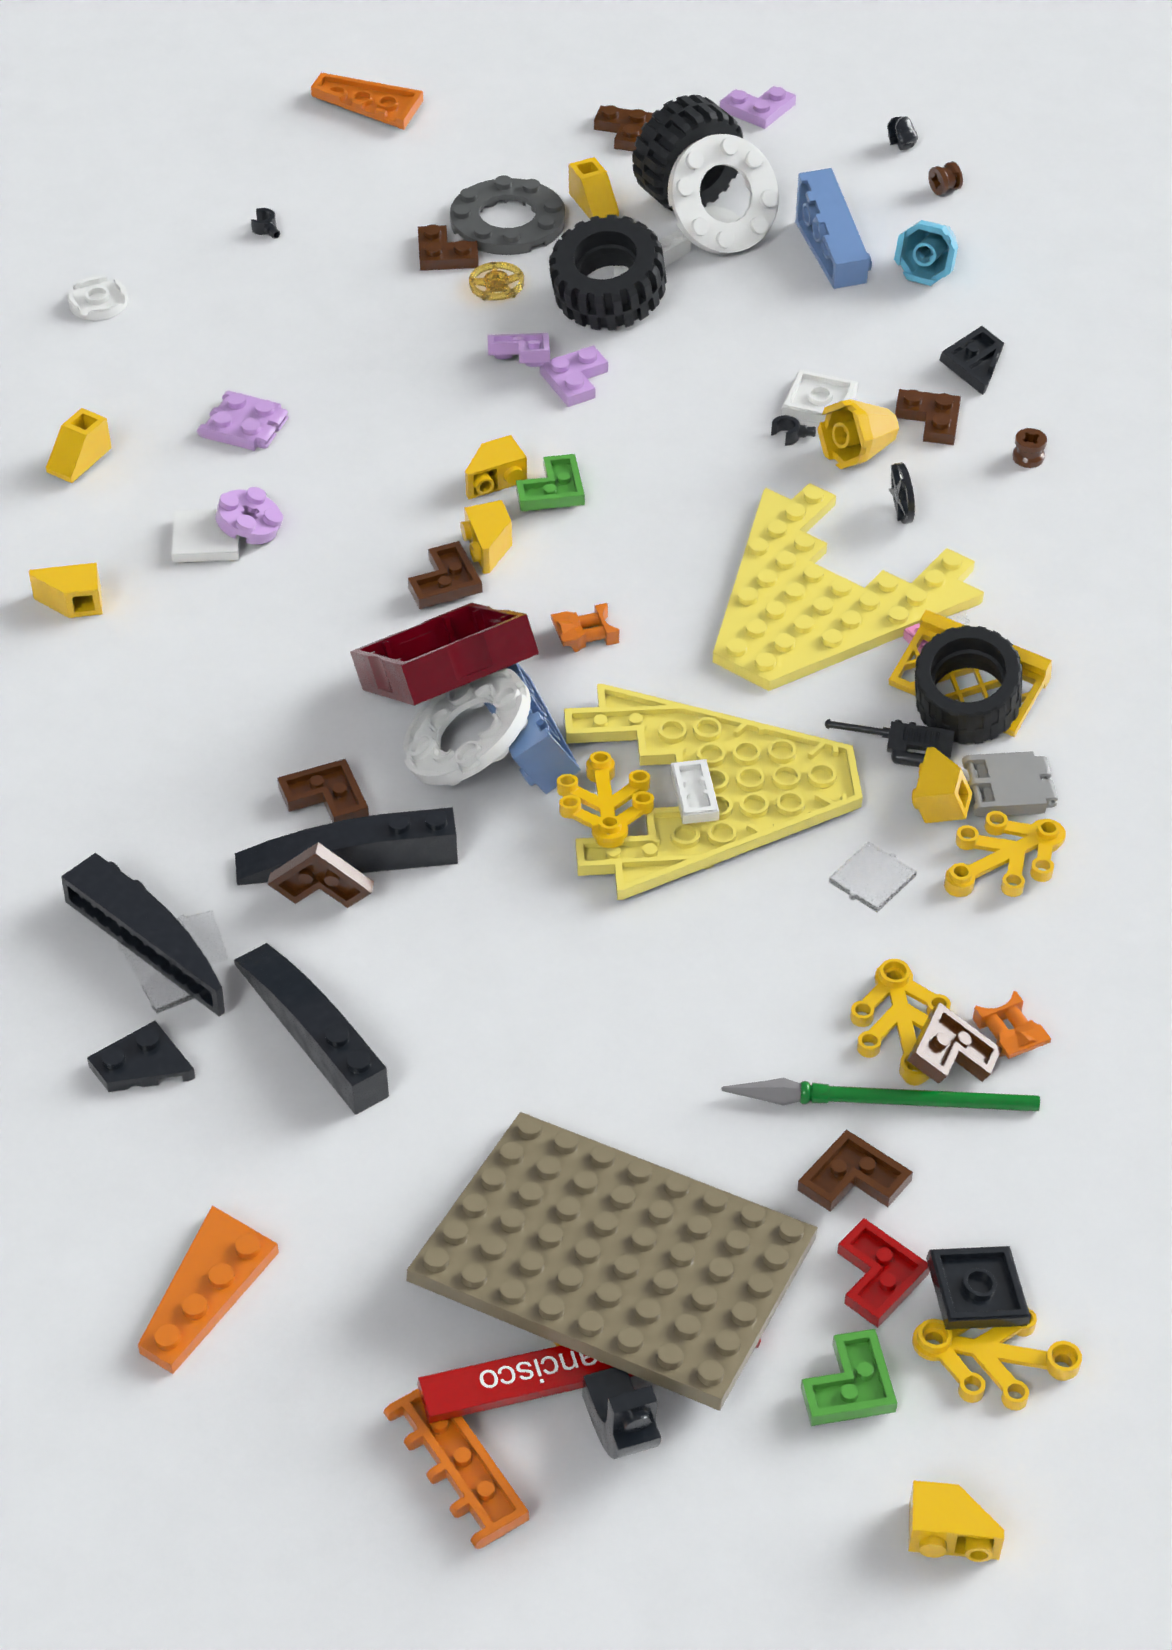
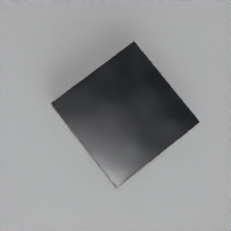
M1010 1246L929 1250L926 1260L945 1330L1028 1325L1031 1316Z

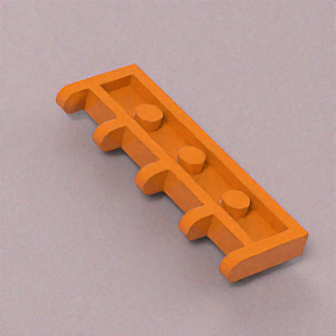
M419 1389L396 1400L384 1409L383 1413L389 1421L404 1415L413 1428L414 1432L407 1435L404 1439V1444L408 1450H415L424 1445L437 1463L426 1474L432 1484H436L447 1478L459 1495L460 1499L455 1501L449 1508L455 1518H459L470 1512L482 1529L475 1533L470 1540L476 1549L485 1547L529 1521L528 1509L462 1416L428 1424Z

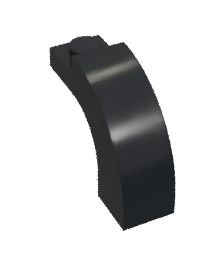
M615 1367L583 1376L582 1397L603 1448L612 1459L621 1458L660 1445L661 1435L656 1424L658 1401L652 1385L634 1390L629 1374Z

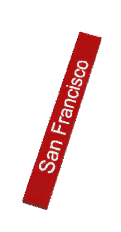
M761 1339L759 1340L755 1348H759ZM560 1345L418 1377L417 1386L429 1424L583 1388V1376L613 1367Z

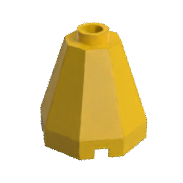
M849 399L824 407L822 415H827L825 421L820 422L817 429L824 456L829 460L835 459L838 462L835 465L839 469H844L867 462L896 439L899 426L896 415L889 409Z

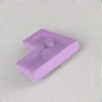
M775 86L771 87L759 98L747 94L745 91L735 89L720 101V108L729 115L765 129L796 105V95Z
M548 333L488 335V355H494L497 359H509L513 355L519 354V363H525L529 367L543 366L544 362H550Z
M595 346L582 348L581 350L555 357L550 362H544V365L540 366V374L567 407L594 399L595 387L588 378L608 372V361Z

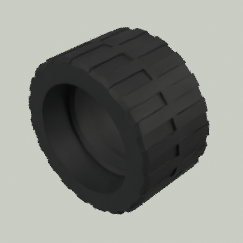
M963 625L957 628L952 627L932 637V640L921 649V654L916 660L915 670L916 707L924 725L955 731L953 742L965 745L967 743L979 744L989 739L993 740L1002 732L1007 731L1011 727V723L1016 720L1022 701V664H1020V656L1013 648V644L1008 639L1003 638L1000 633L988 630L982 626ZM963 668H975L994 676L1001 686L994 694L983 700L960 702L942 694L937 689L936 684L952 671Z

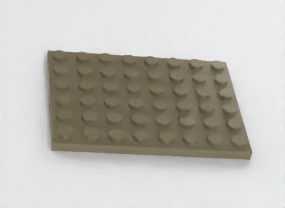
M520 1112L407 1269L406 1281L720 1411L814 1243L818 1227Z

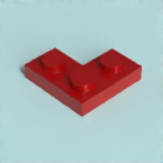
M865 1218L838 1243L837 1253L866 1273L845 1294L844 1304L877 1328L929 1275L928 1263Z

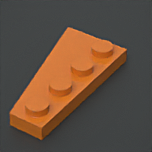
M320 73L311 86L312 97L403 130L423 102V91L327 73Z
M212 1205L138 1343L139 1353L174 1374L278 1255V1244Z

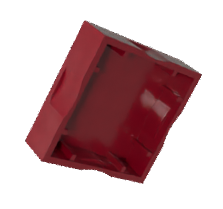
M469 603L414 627L352 650L350 654L364 691L415 706L538 655L539 651L527 614L510 610H496L490 606Z

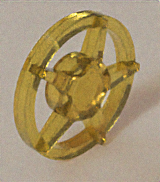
M507 262L485 263L475 268L469 276L470 290L473 294L482 298L483 301L515 298L524 287V274L522 270ZM497 269L508 270L513 272L514 274L507 275L506 272ZM492 270L484 278H476L481 273ZM519 280L518 284L514 288L511 289L508 286L510 283ZM475 285L484 286L487 289L485 291H482Z

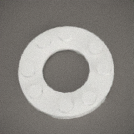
M715 134L692 143L678 156L672 167L668 182L669 206L673 208L678 221L676 223L678 228L694 245L711 253L733 254L754 246L768 233L777 214L779 193L774 171L766 157L757 147L738 136ZM726 165L733 167L745 179V185L750 193L749 205L744 215L735 222L725 223L715 220L707 213L701 203L699 192L701 180L706 172L714 166Z
M504 668L429 699L416 714L406 732L403 742V748L406 751L407 757L404 760L406 766L420 781L426 784H448L454 786L462 780L477 774L493 762L500 761L507 755L509 746L528 724L527 717L531 699L527 686L514 671ZM478 703H491L495 706L496 714L493 713L491 715L494 721L488 730L478 734L481 739L465 742L456 752L452 749H449L448 752L441 750V737L446 727L458 714Z

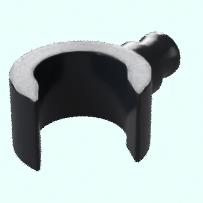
M257 208V220L251 219L252 232L257 235L268 234L273 239L278 238L280 231L276 227L275 212L269 208Z
M782 415L772 421L771 436L780 431H787L785 446L795 444L799 437H815L816 427L800 425L799 420L795 417Z

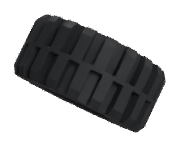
M701 95L680 96L676 98L675 102L670 100L663 104L664 107L660 111L656 110L651 115V120L648 123H644L641 128L642 133L640 136H637L635 141L636 150L632 154V162L634 163L632 166L637 183L670 211H673V208L669 206L668 182L672 167L678 156L692 143L710 135L729 134L743 138V132L737 121L712 100ZM718 165L709 169L701 180L699 192L702 205L707 207V203H713L719 199L718 195L722 191H727L730 187V181L732 178H736L738 171L726 165Z
M607 215L606 218L594 216L590 218V221L584 223L582 220L575 224L573 230L568 229L561 236L562 240L558 239L553 247V252L549 258V271L556 303L563 310V314L567 318L575 319V323L583 327L590 325V328L594 330L608 328L610 331L617 330V327L625 325V328L632 326L635 320H643L649 315V310L654 311L659 305V299L661 300L664 296L665 284L667 283L663 250L656 234L648 229L646 225L640 221L635 223L631 217L627 216L617 218L616 215ZM606 266L628 267L625 273L610 279L587 277L593 271Z

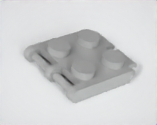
M1030 751L966 755L962 758L963 768L968 770L970 778L968 785L976 803L973 806L975 816L986 817L992 811H1000L1005 815L1045 813L1046 808L1057 806L1056 801L1058 798L1053 780H1050L1051 772L1047 757L1034 756V752Z

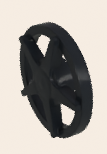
M894 463L891 465V488H889V492L893 496L897 521H901L903 524L912 523L915 516V500L911 478L904 463Z

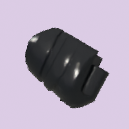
M908 116L891 118L887 125L890 145L898 144L900 150L912 148L918 140V135Z

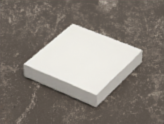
M798 370L782 405L781 415H788L816 423L824 422L827 415H822L824 407L844 400H854L858 391V382Z
M217 509L175 510L171 552L173 563L239 560L240 536L236 535L234 539L221 530L215 519Z

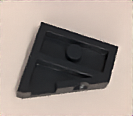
M980 326L943 350L939 361L983 395L993 375L1004 342L985 327Z
M156 1021L147 1024L87 1057L89 1068L108 1092L128 1090L133 1086L159 1085L158 1079L182 1076L183 1082L196 1078L192 1065Z

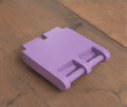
M226 391L222 396L223 401L221 404L211 410L209 420L206 424L199 426L197 433L206 439L253 451L257 447L266 449L277 435L275 432H278L289 418L286 416L288 411L281 408L280 403L242 393Z

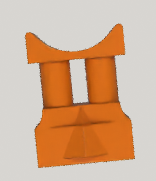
M608 603L594 605V613L580 616L576 612L568 611L551 614V620L562 646H570L574 652H579L582 648L586 647L587 642L604 639L606 645L619 643L620 629L609 625L605 621L608 617Z
M1013 991L1011 999L1001 1007L984 1008L975 1006L972 1018L979 1029L989 1028L997 1039L996 1044L1002 1048L999 1057L1006 1056L1008 1059L1051 1043V1038L1044 1028L1033 1020L1028 1021L1023 1015L1022 1007L1024 1001L1016 991ZM1008 1019L1014 1029L1009 1030L1003 1020Z

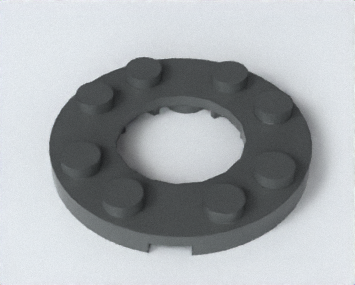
M501 175L496 179L483 181L461 190L451 205L450 223L454 234H459L466 241H477L478 251L498 255L523 254L531 252L530 248L536 247L541 243L547 246L559 237L565 226V206L557 193L547 186L540 184L536 179L525 180ZM499 200H503V203L517 200L521 201L523 206H526V204L530 205L532 212L536 215L530 222L522 226L500 228L483 221L480 212L483 211V208L495 206Z

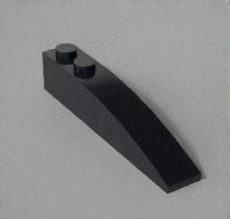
M453 807L378 814L337 821L271 839L235 853L237 885L267 883L271 872L318 842L361 873L458 864L457 835Z
M94 853L61 876L65 902L217 1016L220 1017L225 1013L223 989L207 958L189 932L161 902L146 890L139 880L131 879L114 862L106 861L97 853Z
M268 943L234 959L235 966L355 1115L389 1097L386 1066L343 1014L304 973Z

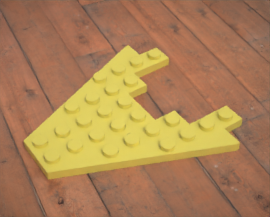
M811 483L806 485L792 499L765 488L713 650L712 662L767 691H771L904 636V629L920 623V618L925 610L948 618L980 605L983 602L984 592L963 582L973 572L975 561L946 548L912 583L882 570L864 588L815 564L826 554L827 543L807 532L835 506L836 495Z
M597 684L598 707L564 709L566 744L637 740L640 766L707 760L719 808V820L683 824L679 806L657 807L651 813L646 814L647 835L627 836L624 843L619 847H601L596 843L595 838L575 839L578 876L615 874L617 900H624L701 869L711 868L714 864L862 807L863 797L853 745L605 684Z

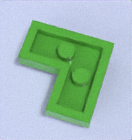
M575 454L543 457L546 478L516 480V492L520 511L585 505V494Z
M876 1329L834 1335L832 1345L840 1373L802 1379L801 1391L811 1426L896 1412L897 1400Z

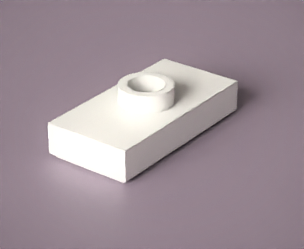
M707 760L671 763L670 772L682 823L690 824L719 820V808Z

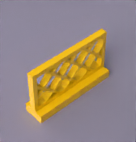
M925 610L920 618V627L888 679L889 685L916 696L915 681L909 682L902 679L901 676L904 671L916 668V660L920 655L918 647L922 640L930 642L932 637L938 633H943L946 629L952 627H962L964 624ZM1013 645V648L1020 656L1022 680L1034 684L1030 692L1022 694L1021 703H1024L1021 708L1019 707V714L1016 720L1012 722L1011 727L1003 732L1015 737L1041 689H1045L1051 679L1052 660ZM963 668L952 671L939 681L943 682L950 679L955 692L945 694V696L953 700L958 699L960 702H965L964 697L977 693H982L984 699L988 698L987 690L1001 686L997 679L983 683L979 669ZM974 673L978 685L960 690L956 677Z

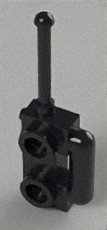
M831 719L825 721L827 729L848 730L881 735L882 738H888L887 752L892 753L891 759L895 764L919 767L920 763H923L925 754L909 752L907 750L926 751L927 747H935L951 759L955 735L953 730L916 725L915 722L907 724L902 723L901 720L891 721L890 728L883 727V729L831 721Z

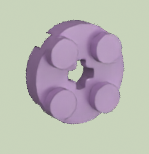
M250 487L248 490H233L223 493L217 505L215 519L221 530L228 536L235 539L236 535L247 538L245 543L264 544L275 538L281 526L283 514L277 505L266 497L264 490L258 487Z

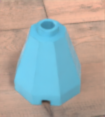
M921 220L898 236L894 260L898 266L901 265L903 268V274L907 280L931 286L954 270L958 250L956 236L950 226Z

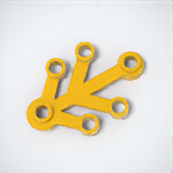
M597 751L592 753L586 762V776L590 781L596 783L597 795L579 787L578 778L575 775L563 774L557 778V793L563 796L559 800V813L564 818L574 819L590 827L592 836L599 846L616 848L624 843L628 835V825L643 814H649L654 810V796L650 792H646L650 789V774L644 770L632 771L629 774V783L612 795L610 781L615 776V762L609 753ZM632 799V806L615 816V810ZM581 803L600 812V817L581 809Z
M1000 811L989 812L986 815L984 825L987 833L994 836L1004 833L1023 838L1013 841L979 835L978 830L973 826L964 825L959 827L955 840L959 848L963 850L979 849L994 853L970 865L964 863L952 865L946 871L944 888L952 896H968L974 889L976 878L1009 862L1007 873L1002 878L1001 890L1009 897L1020 896L1023 893L1025 879L1022 876L1025 854L1034 849L1037 850V858L1032 861L1030 875L1038 882L1049 881L1054 870V863L1051 861L1052 852L1056 851L1064 843L1066 831L1059 822L1051 819H1040L1033 824L1008 821L1007 816Z
M888 959L875 972L874 980L876 986L862 1001L855 1002L851 1007V1022L858 1027H867L873 1022L874 1009L888 996H890L892 1004L869 1031H864L858 1036L857 1051L863 1057L872 1058L877 1056L880 1052L881 1041L897 1026L903 1052L899 1068L900 1076L907 1084L918 1086L926 1082L929 1077L907 1061L917 1041L914 1026L922 1030L931 1010L934 1008L933 1006L940 1002L950 1009L951 1002L946 996L935 994L913 981V974L907 963L900 959ZM906 995L926 1005L927 1014L908 1004ZM858 1012H865L868 1015H859ZM870 1042L873 1043L874 1046H867L864 1043Z
M1030 1308L1028 1309L1031 1318L1029 1320L1030 1324L1027 1326L993 1327L975 1339L960 1336L969 1329L945 1330L944 1322L940 1319L924 1321L916 1327L912 1337L913 1348L919 1356L930 1361H940L959 1383L958 1394L964 1401L969 1403L980 1401L984 1396L986 1383L981 1375L971 1372L957 1354L973 1357L1001 1389V1400L1004 1406L1015 1411L1021 1410L1026 1406L1029 1389L1024 1382L1016 1380L1001 1362L1046 1369L1053 1378L1060 1381L1074 1378L1078 1374L1082 1362L1081 1351L1076 1345L1068 1341L1055 1342L1049 1347L1048 1351L1002 1344L1015 1335L1026 1337L1034 1332L1037 1317ZM928 1340H936V1341H938L940 1344L935 1345V1344H931V1343H929V1342H927V1341H928ZM1057 1362H1064V1363H1066L1069 1367H1062V1366H1059V1365L1056 1364V1363H1057ZM974 1384L979 1390L970 1391L965 1385ZM1012 1391L1018 1392L1022 1398H1012L1008 1393Z

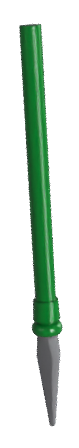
M786 1078L729 1085L721 1088L724 1092L782 1106L795 1102L806 1105L811 1101V1103L845 1102L1039 1111L1040 1108L1039 1095L845 1087L813 1082L810 1085L808 1081L798 1083Z

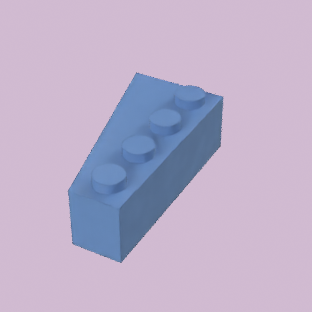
M832 168L799 173L795 223L833 289L867 283L868 271L872 268L871 257L866 252Z
M516 663L506 668L514 671L525 683L530 693L531 703L527 717L528 724L509 746V751L513 760L521 767L519 770L530 786L537 784L547 794L557 787V778L563 774L575 775L581 769L530 676ZM484 703L492 714H496V708L493 704Z

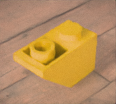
M592 157L568 164L569 194L590 219L594 216L606 218L607 215H616L618 217L619 209L607 171L597 159Z
M81 408L65 421L57 435L46 465V472L73 483L112 448L107 418Z
M512 435L480 445L465 470L466 496L468 499L515 486L516 480L527 479V457Z
M502 500L464 507L465 521L460 522L463 540L470 542L471 558L473 562L479 563L483 574L490 573L512 546L511 518Z
M97 563L29 570L33 597L36 601L68 618L103 614L101 584Z
M927 747L923 763L919 765L917 786L912 790L914 808L919 809L925 823L966 819L972 791L961 767L935 747Z
M913 1480L909 1501V1552H920L922 1555L931 1558L944 1555L962 1556L975 1562L1000 1559L1004 1542V1529L959 1484Z

